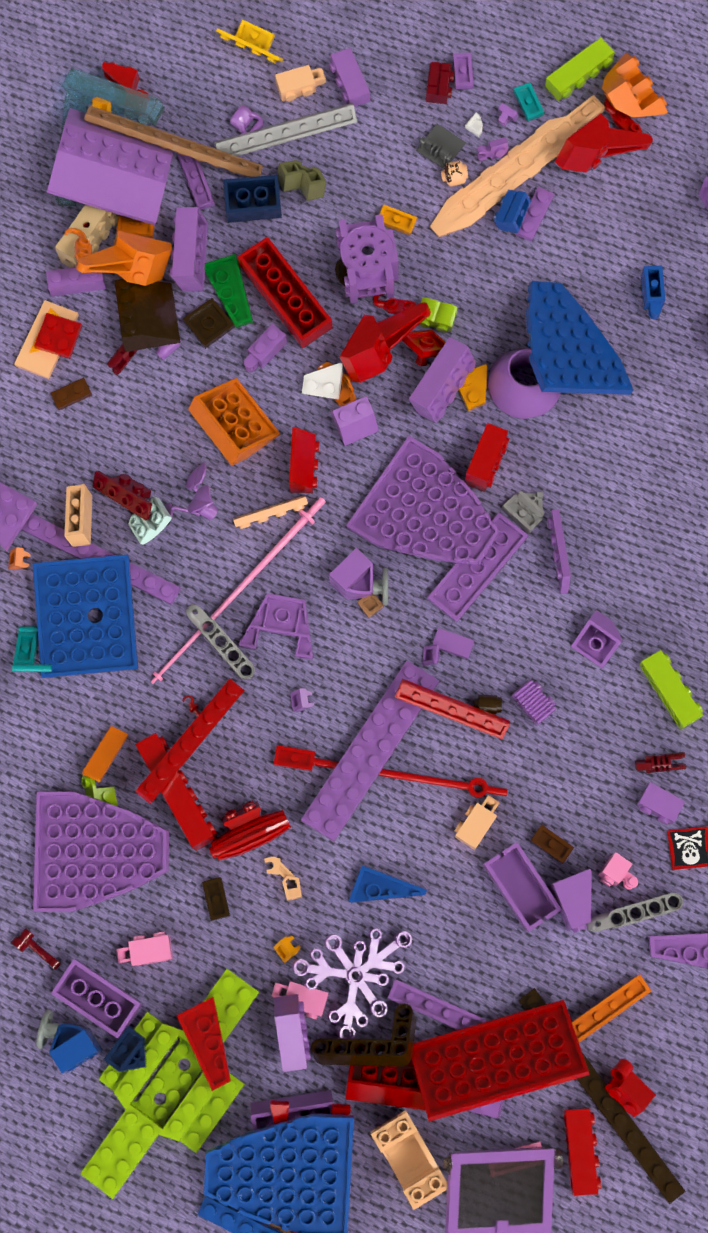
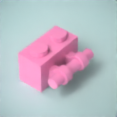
M616 852L610 856L598 874L601 877L600 881L608 887L611 885L616 886L621 881L627 890H631L638 885V879L628 872L632 863Z

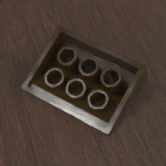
M124 279L114 280L121 336L125 352L181 343L172 283L157 281L144 286L127 282Z

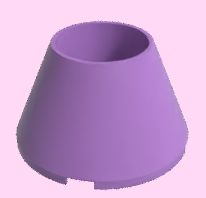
M518 348L506 352L495 361L488 376V388L495 405L504 413L521 419H529L547 413L557 403L561 394L560 392H542L539 384L525 386L513 379L510 372L515 368L521 366L532 368L529 361V355L532 353L531 348Z

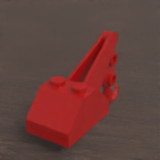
M606 98L604 101L605 109L611 115L614 124L620 129L609 128V120L600 113L567 138L555 163L563 170L587 173L592 168L596 169L602 162L600 159L603 157L648 149L653 142V138L649 134L642 133L639 124L633 121L627 114L615 109Z
M383 294L374 295L372 300L376 307L396 315L380 322H376L374 316L363 315L340 355V359L351 381L361 383L386 370L393 358L390 350L418 324L430 316L431 311L427 303L422 302L416 305L414 301L395 298L381 301L378 299Z

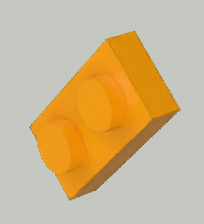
M383 205L380 214L383 215L385 227L409 236L411 235L417 222L416 216Z

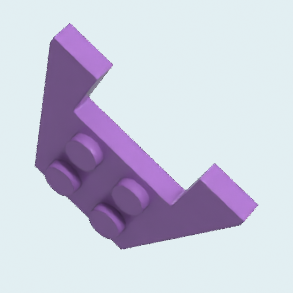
M267 593L253 621L248 626L245 635L240 640L239 647L256 650L260 631L298 637L295 656L313 660L305 600Z

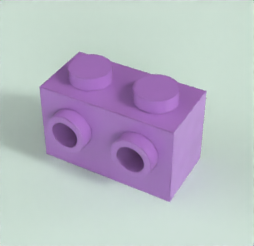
M650 782L647 784L636 805L640 807L639 810L647 815L653 814L658 817L657 820L668 825V823L672 824L675 822L685 801Z

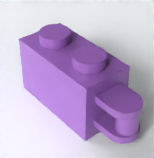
M273 323L247 349L248 357L244 360L247 372L255 371L258 366L263 369L287 343L286 334Z

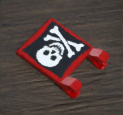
M708 826L667 831L672 870L708 867Z

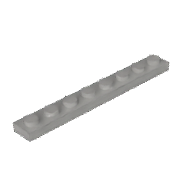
M346 104L215 141V146L217 150L239 156L356 123L357 118L354 104Z

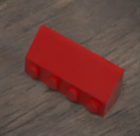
M412 1060L406 1066L350 1065L345 1100L426 1111Z

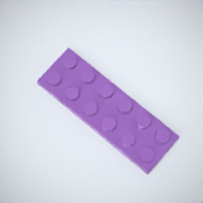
M498 513L492 520L499 530V536L480 564L456 563L427 597V600L456 623L529 536L501 513Z

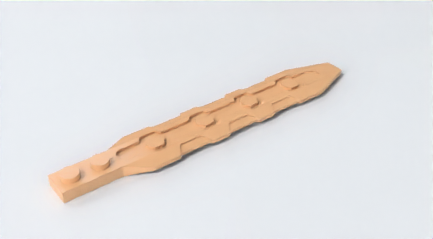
M592 95L567 116L545 122L520 145H516L508 151L505 157L480 173V176L468 186L461 188L448 198L430 226L432 231L438 237H442L473 225L486 214L485 212L501 201L502 197L506 195L507 190H515L527 179L534 177L541 171V168L558 156L567 138L604 112L605 106Z

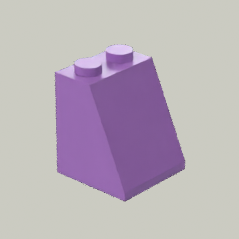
M591 869L549 886L553 897L562 909L560 914L567 931L573 930L576 933L587 928L586 924L591 922Z

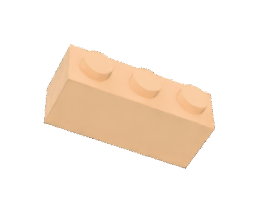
M85 484L68 486L66 489L65 537L72 547L90 545L92 494Z

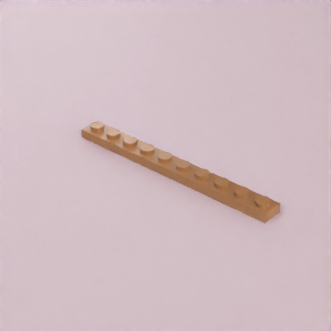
M90 105L85 114L84 120L93 125L106 127L110 131H117L128 137L141 139L145 143L158 145L162 149L176 151L180 155L193 157L197 161H205L215 167L228 169L232 173H239L246 177L261 176L263 165Z

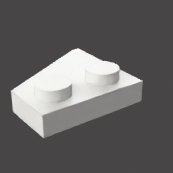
M343 363L304 375L302 394L339 399L344 368Z

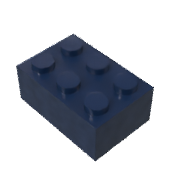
M278 175L223 179L228 223L282 218Z

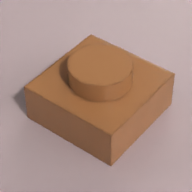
M373 594L357 602L368 618L384 608L382 602Z

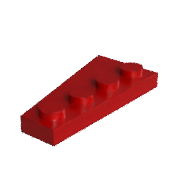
M212 997L178 1014L177 1018L213 1091L231 1082L215 999Z

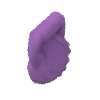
M241 105L230 119V123L242 134L247 133L245 129L253 118L258 121L250 131L261 129L264 125L260 115L252 112L245 105Z

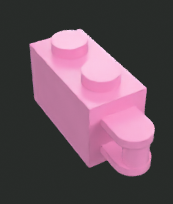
M165 932L154 933L152 938L146 939L145 935L133 937V941L128 942L129 947L116 949L118 964L131 962L132 966H140L173 960L170 935H165ZM125 951H130V958L126 959Z
M289 982V986L275 983L272 997H279L282 988L287 989L286 995L298 994L299 1002L303 1001L306 1017L317 1020L318 1016H323L329 993L317 989L310 990L306 986L294 982Z

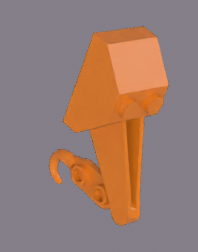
M77 228L65 230V235L74 233L79 236L74 244L75 258L78 261L76 269L79 272L116 273L127 282L144 286L163 279L172 251L171 243L117 231L113 246L92 254V245L83 231Z

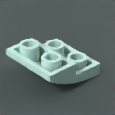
M155 496L150 501L152 503L150 518L144 520L134 514L128 523L137 540L142 545L157 536L172 519L161 500Z

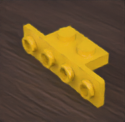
M243 19L236 36L218 28L216 32L220 33V38L230 41L231 38L236 41L235 45L244 49L248 46L252 48L251 52L261 56V53L267 55L266 59L273 63H276L277 60L283 62V58L269 52L275 34Z

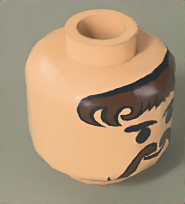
M460 160L446 163L444 171H441L443 182L447 181L450 187L464 184L466 179L469 178L467 166Z

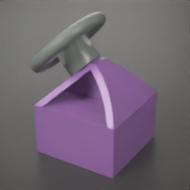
M357 548L329 574L330 584L345 599H360L372 594H382L383 605H388V569L383 568L382 579H373V563Z

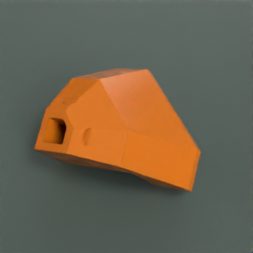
M625 53L607 73L602 85V90L611 105L633 118L668 113L665 108L667 105L662 95L659 97L651 87L653 82L648 75L645 77L638 68L640 63L637 58Z

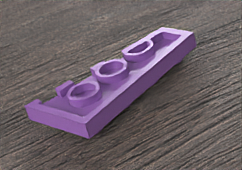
M708 933L649 936L650 957L708 968Z

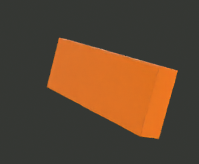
M110 726L82 774L100 783L128 738V734Z

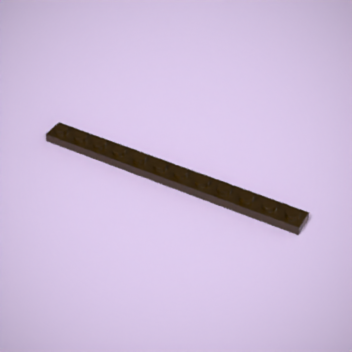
M535 988L518 1000L525 1010L547 1005ZM583 1054L589 1075L577 1078V1081L666 1201L671 1204L686 1191L623 1106L610 1096L609 1092L604 1088L606 1083Z

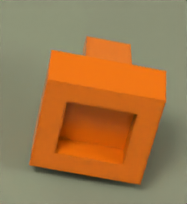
M16 547L10 551L8 569L28 568L30 564L24 563L23 558H29L30 553L24 551V548Z

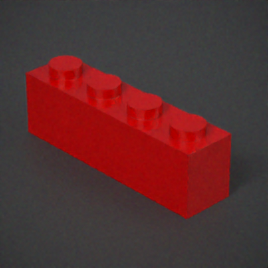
M590 1108L564 1109L571 1193L573 1196L599 1194L598 1189H601V1178L596 1173V1167H599L598 1154L595 1155L594 1146H597L596 1133H592V1125H595L594 1112H590Z

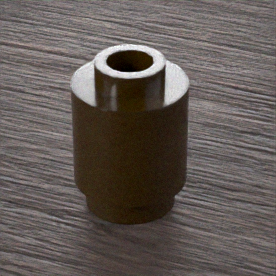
M478 695V698H474V707L496 715L502 711V697H497V695Z

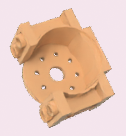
M406 1110L371 1131V1136L393 1169L413 1210L447 1190L448 1183Z

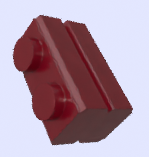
M430 62L426 102L447 104V99L451 98L452 87H449V83L453 82L454 71H451L450 63Z

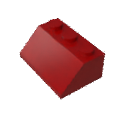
M292 427L289 474L290 492L313 494V488H317V477H314V470H318L319 461L315 459V452H319L320 441H316V434L297 427Z

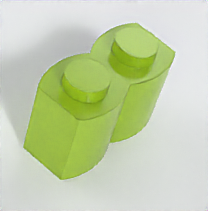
M422 297L421 303L425 302L428 304L431 314L419 326L429 328V326L435 327L437 331L442 333L452 332L458 307Z

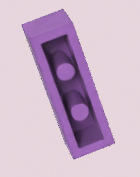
M351 48L331 54L329 67L331 72L336 74L335 81L337 87L343 90L342 98L344 103H353L354 107L370 102V91Z
M76 267L46 271L48 289L52 297L106 289L104 273H81Z

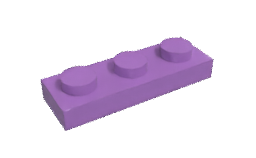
M540 187L537 188L519 232L515 233V235L531 242L533 241L554 197V193Z

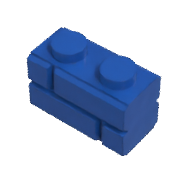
M507 190L506 195L502 197L499 212H496L494 216V222L499 230L513 233L519 232L531 203L526 192Z

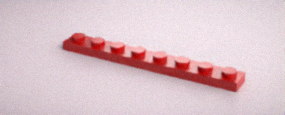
M229 679L135 792L151 804L245 690Z

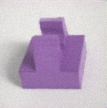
M503 103L498 108L501 113L498 121L503 126H506L510 120L515 122L519 117L515 110Z
M306 688L290 693L293 712H300L314 706L313 702H308L307 697L312 696V692L306 691Z

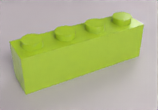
M600 37L546 78L545 87L558 101L562 98H568L574 89H580L585 85L586 80L590 77L592 79L595 78L604 67L608 68L613 63L614 50Z
M660 650L641 661L639 666L679 729L682 730L699 720L703 716V709L698 702L695 703L692 699V692L689 687L684 686L681 682L682 677L680 673L670 665L671 660L666 653L663 654Z

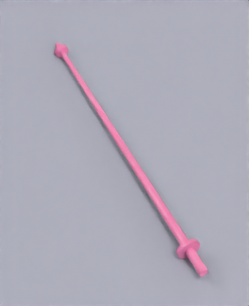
M320 497L307 512L302 509L298 512L301 516L298 522L209 618L215 620L307 522L310 525L315 523L312 517L326 503L323 498ZM205 623L202 627L203 630H205L211 623ZM197 630V632L185 643V645L174 655V657L163 667V669L159 673H157L156 671L153 673L155 677L151 681L152 684H154L157 680H163L161 675L197 639V637L201 634L199 630Z

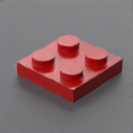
M46 313L34 344L35 349L70 359L82 329V324Z

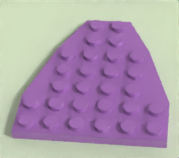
M410 436L405 440L346 525L347 529L379 548L435 561L475 565L480 564L499 536V530L482 507L478 497L457 476L454 469L444 461L441 454Z
M37 792L33 912H74L131 892L169 871V831L130 810L78 792Z

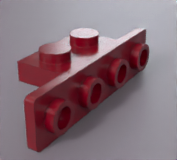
M95 471L92 485L94 489L144 520L150 518L152 503L146 500V498L151 496L150 489L126 474L110 478L100 471Z

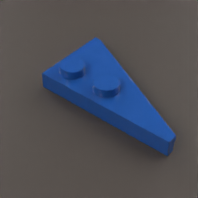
M362 866L349 902L357 903L422 896L426 894L427 890Z

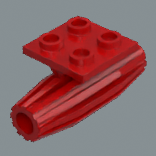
M252 800L243 804V808L237 811L231 809L225 812V816L222 817L223 824L230 828V830L211 842L212 847L209 850L213 859L217 857L220 861L242 855L271 842L289 830L291 826L284 811L280 810L260 816V805L258 801L254 803Z

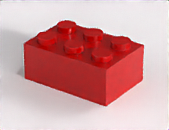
M490 423L486 424L466 472L465 483L468 486L486 492L487 487L491 488L495 479V471L498 472L502 457L505 455L509 445L508 430Z

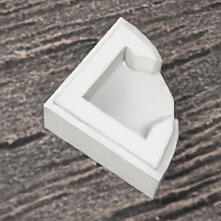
M475 113L466 123L465 128L477 137H480L482 134L483 124L479 114Z

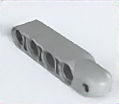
M194 604L189 605L186 608V615L239 678L242 680L251 679L254 676L255 668L221 627L212 618L208 617L201 607ZM205 623H211L214 626L211 632L203 630L202 627ZM223 637L226 640V644L223 647H219L215 644V640ZM234 651L238 653L239 658L237 661H230L228 654ZM242 667H250L251 674L243 676L240 672Z
M669 893L591 917V922L586 924L587 929L593 932L609 928L615 929L671 913L682 907L683 899L678 893ZM670 897H674L677 900L675 908L670 907L668 904ZM650 903L657 904V913H652L649 910ZM632 908H636L639 911L638 919L631 917L630 910ZM612 914L619 915L620 923L618 925L612 923Z

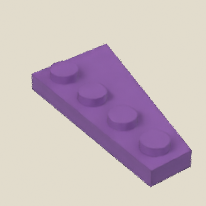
M558 509L551 511V518H548V527L552 529L551 545H554L555 549L553 556L554 562L557 564L556 574L559 580L560 594H567L571 574L560 511Z

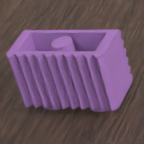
M530 679L512 694V698L534 724L538 726L556 710L554 707L556 704L551 697H545L541 692L543 689L538 682L535 681L533 683Z

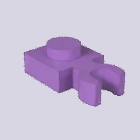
M506 137L489 142V146L477 147L479 161H483L488 157L495 159L507 155L508 141Z

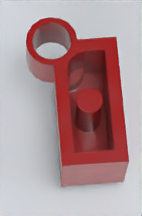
M622 1058L611 1070L612 1079L604 1088L612 1098L616 1099L624 1107L627 1113L636 1117L646 1109L656 1094L632 1071V1064Z

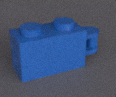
M662 265L644 266L641 273L644 310L648 309L649 317L655 320L659 318L666 300Z

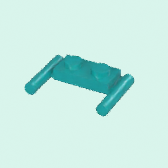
M19 626L12 672H52V664H34L38 644L37 626Z

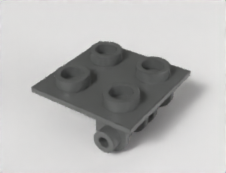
M436 124L426 138H421L419 142L421 144L416 151L444 169L445 164L453 161L466 142L439 124Z

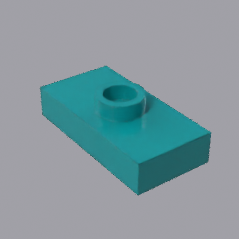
M531 82L514 88L513 92L527 122L544 116V110Z

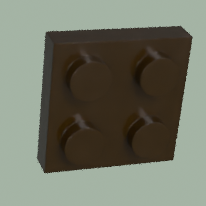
M213 298L183 318V322L205 349L235 328L233 322Z

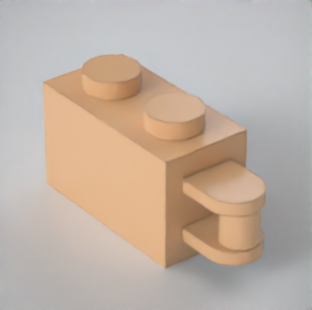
M309 65L275 74L276 85L282 101H293L296 97L310 96L316 92V86L326 83L323 69L311 70Z
M488 795L482 805L479 803L475 807L471 805L465 813L468 816L465 822L460 821L454 830L457 833L455 838L475 850L497 817L493 812L500 802ZM486 803L493 807L491 811L484 807Z

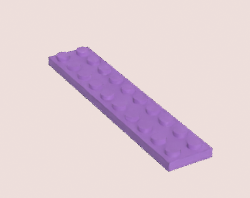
M409 661L405 662L301 819V822L335 842L422 709L395 698V693L401 680H408L433 691L439 683L438 679Z

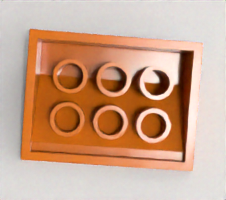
M237 378L195 396L188 408L189 412L231 466L246 460L280 435L277 428Z

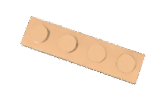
M303 495L235 517L233 521L235 527L239 526L240 529L251 526V522H265L272 515L280 517L286 515L288 510L299 511L304 509V505L308 504L306 496Z

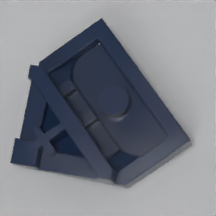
M127 1026L103 1060L119 1072L146 1067L145 1038L132 1027Z

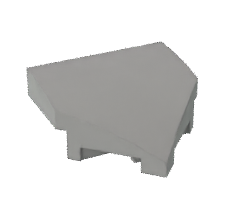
M519 491L501 509L529 534L543 520V492L532 494Z

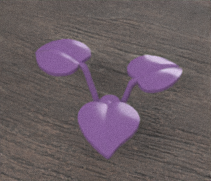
M205 462L196 467L187 479L186 488L188 490L193 489L196 492L188 509L172 506L171 503L164 505L171 517L174 510L195 514L198 517L202 515L208 520H212L217 514L218 508L213 505L210 487L203 485L198 489V485L202 483L206 474Z

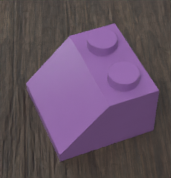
M367 396L330 411L344 446L379 431Z

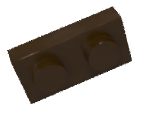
M222 877L203 881L202 885L210 920L214 921L230 917Z

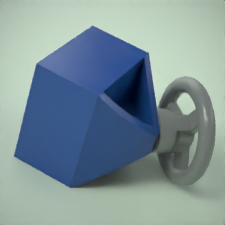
M47 1009L44 1012L38 1029L36 1045L38 1049H43L48 1038L53 1039L49 1053L61 1074L69 1073L102 1051L101 1046L90 1029L74 1024L54 1022L52 1024L53 1011Z

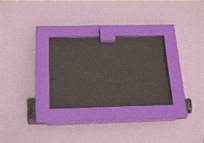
M534 1147L454 1151L449 1153V1157L443 1159V1168L445 1171H448L445 1233H551L554 1169L562 1167L563 1155L559 1148Z

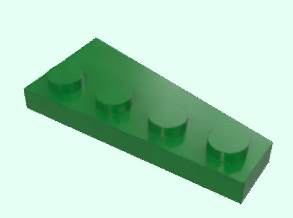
M236 254L205 263V273L235 327L238 328L254 323Z

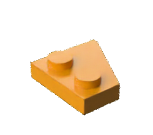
M487 364L474 368L466 377L464 385L458 389L468 411L486 403Z

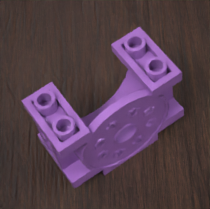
M382 214L375 215V221L346 224V220H339V228H336L337 248L340 249L342 262L347 268V276L344 277L345 295L350 298V303H358V298L380 294H386L387 298L394 297V281L398 280V256L393 229L385 230ZM366 246H371L374 252L370 255H365L362 249Z

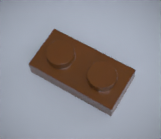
M84 377L50 393L58 410H62L92 396Z
M543 825L539 827L530 842L561 864L565 862L574 849L573 846Z

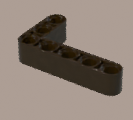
M403 1003L395 1009L391 1039L320 1038L312 1042L311 1051L316 1062L321 1065L406 1066L412 1059L416 1017L412 1007L409 1004Z

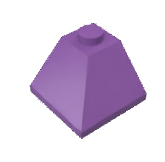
M596 610L571 647L603 669L622 642V638L613 621Z

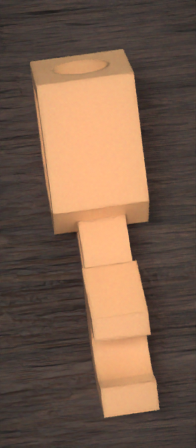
M274 856L265 858V864L272 862L274 865L272 869L267 870V874H280L284 878L282 883L287 901L302 898L299 878L295 877L281 863V859ZM287 880L295 881L297 888L288 890Z

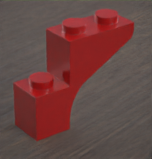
M103 62L102 69L105 78L127 97L125 106L127 116L145 120L150 97L146 91L136 90L140 79L138 70L130 66H119L113 62Z

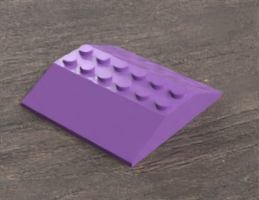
M69 108L47 193L155 225L167 182L173 150L162 149L158 145L145 143L141 139L128 137L117 131H110L100 125H93L84 120L85 112Z

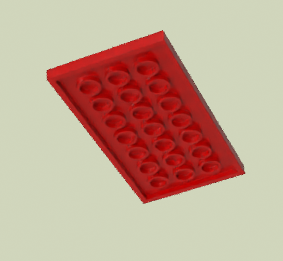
M564 1000L413 1044L412 1062L429 1122L589 1075Z

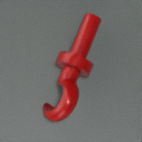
M186 695L182 701L184 702L186 698H191V702L188 704L189 710L198 717L200 714L199 706L193 704L194 698L192 696Z

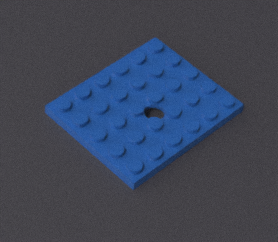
M129 555L33 563L40 664H52V672H41V678L138 669ZM93 608H98L103 613V617L98 623H92L88 619V613Z

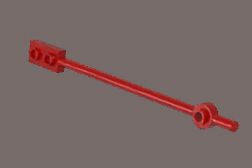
M277 745L274 766L312 772L313 765L335 769L339 762L315 758V751ZM382 769L378 775L468 790L469 794L474 798H482L486 793L507 797L508 791L506 788L488 786L487 782L482 778H474L469 783ZM480 785L481 791L476 792L474 786Z

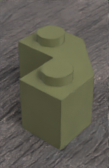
M297 160L279 163L277 175L283 192L301 189L307 201L324 198L326 180L320 169L305 167L302 165V162Z

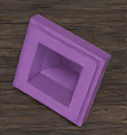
M439 645L424 646L422 665L437 664L440 659Z

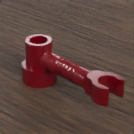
M26 928L18 937L15 936L11 941L22 953L29 947L55 970L61 965L60 962L32 939L34 935Z

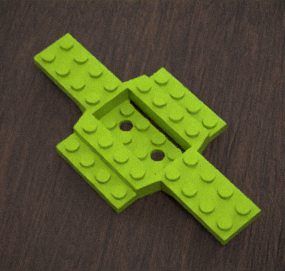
M229 969L225 970L204 1000L206 1001L212 997L215 999L223 1043L260 993ZM149 1012L144 1015L134 1029L145 1038L146 1067L119 1072L109 1064L98 1079L114 1091V1094L125 1108V1112L80 1175L112 1199L115 1198L159 1135L180 1141L197 1153L245 1085V1083L230 1073L231 1082L212 1091L202 1072L165 1124V1121L202 1069L184 1030L164 1024ZM179 1038L180 1042L138 1101L133 1102ZM184 1058L190 1061V1068L186 1071L179 1068V1062ZM157 1093L165 1094L166 1102L163 1105H158L155 1102L154 1098Z

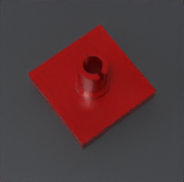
M433 330L410 332L402 339L418 355L415 363L420 366H426L428 358L437 356L446 343Z

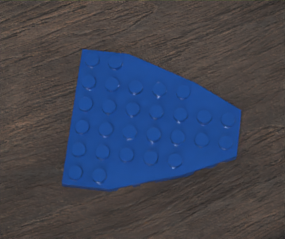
M532 281L528 285L529 295L527 302H529V307L526 309L527 333L530 334L528 347H531L532 352L529 355V361L541 391L630 395L634 389L621 359L576 299L562 283Z
M309 1114L249 1131L206 1150L204 1195L217 1199L225 1206L229 1205L237 1209L238 1213L268 1225L271 1223L280 1226L282 1230L287 1232L291 1230L296 1233H348L354 1115Z

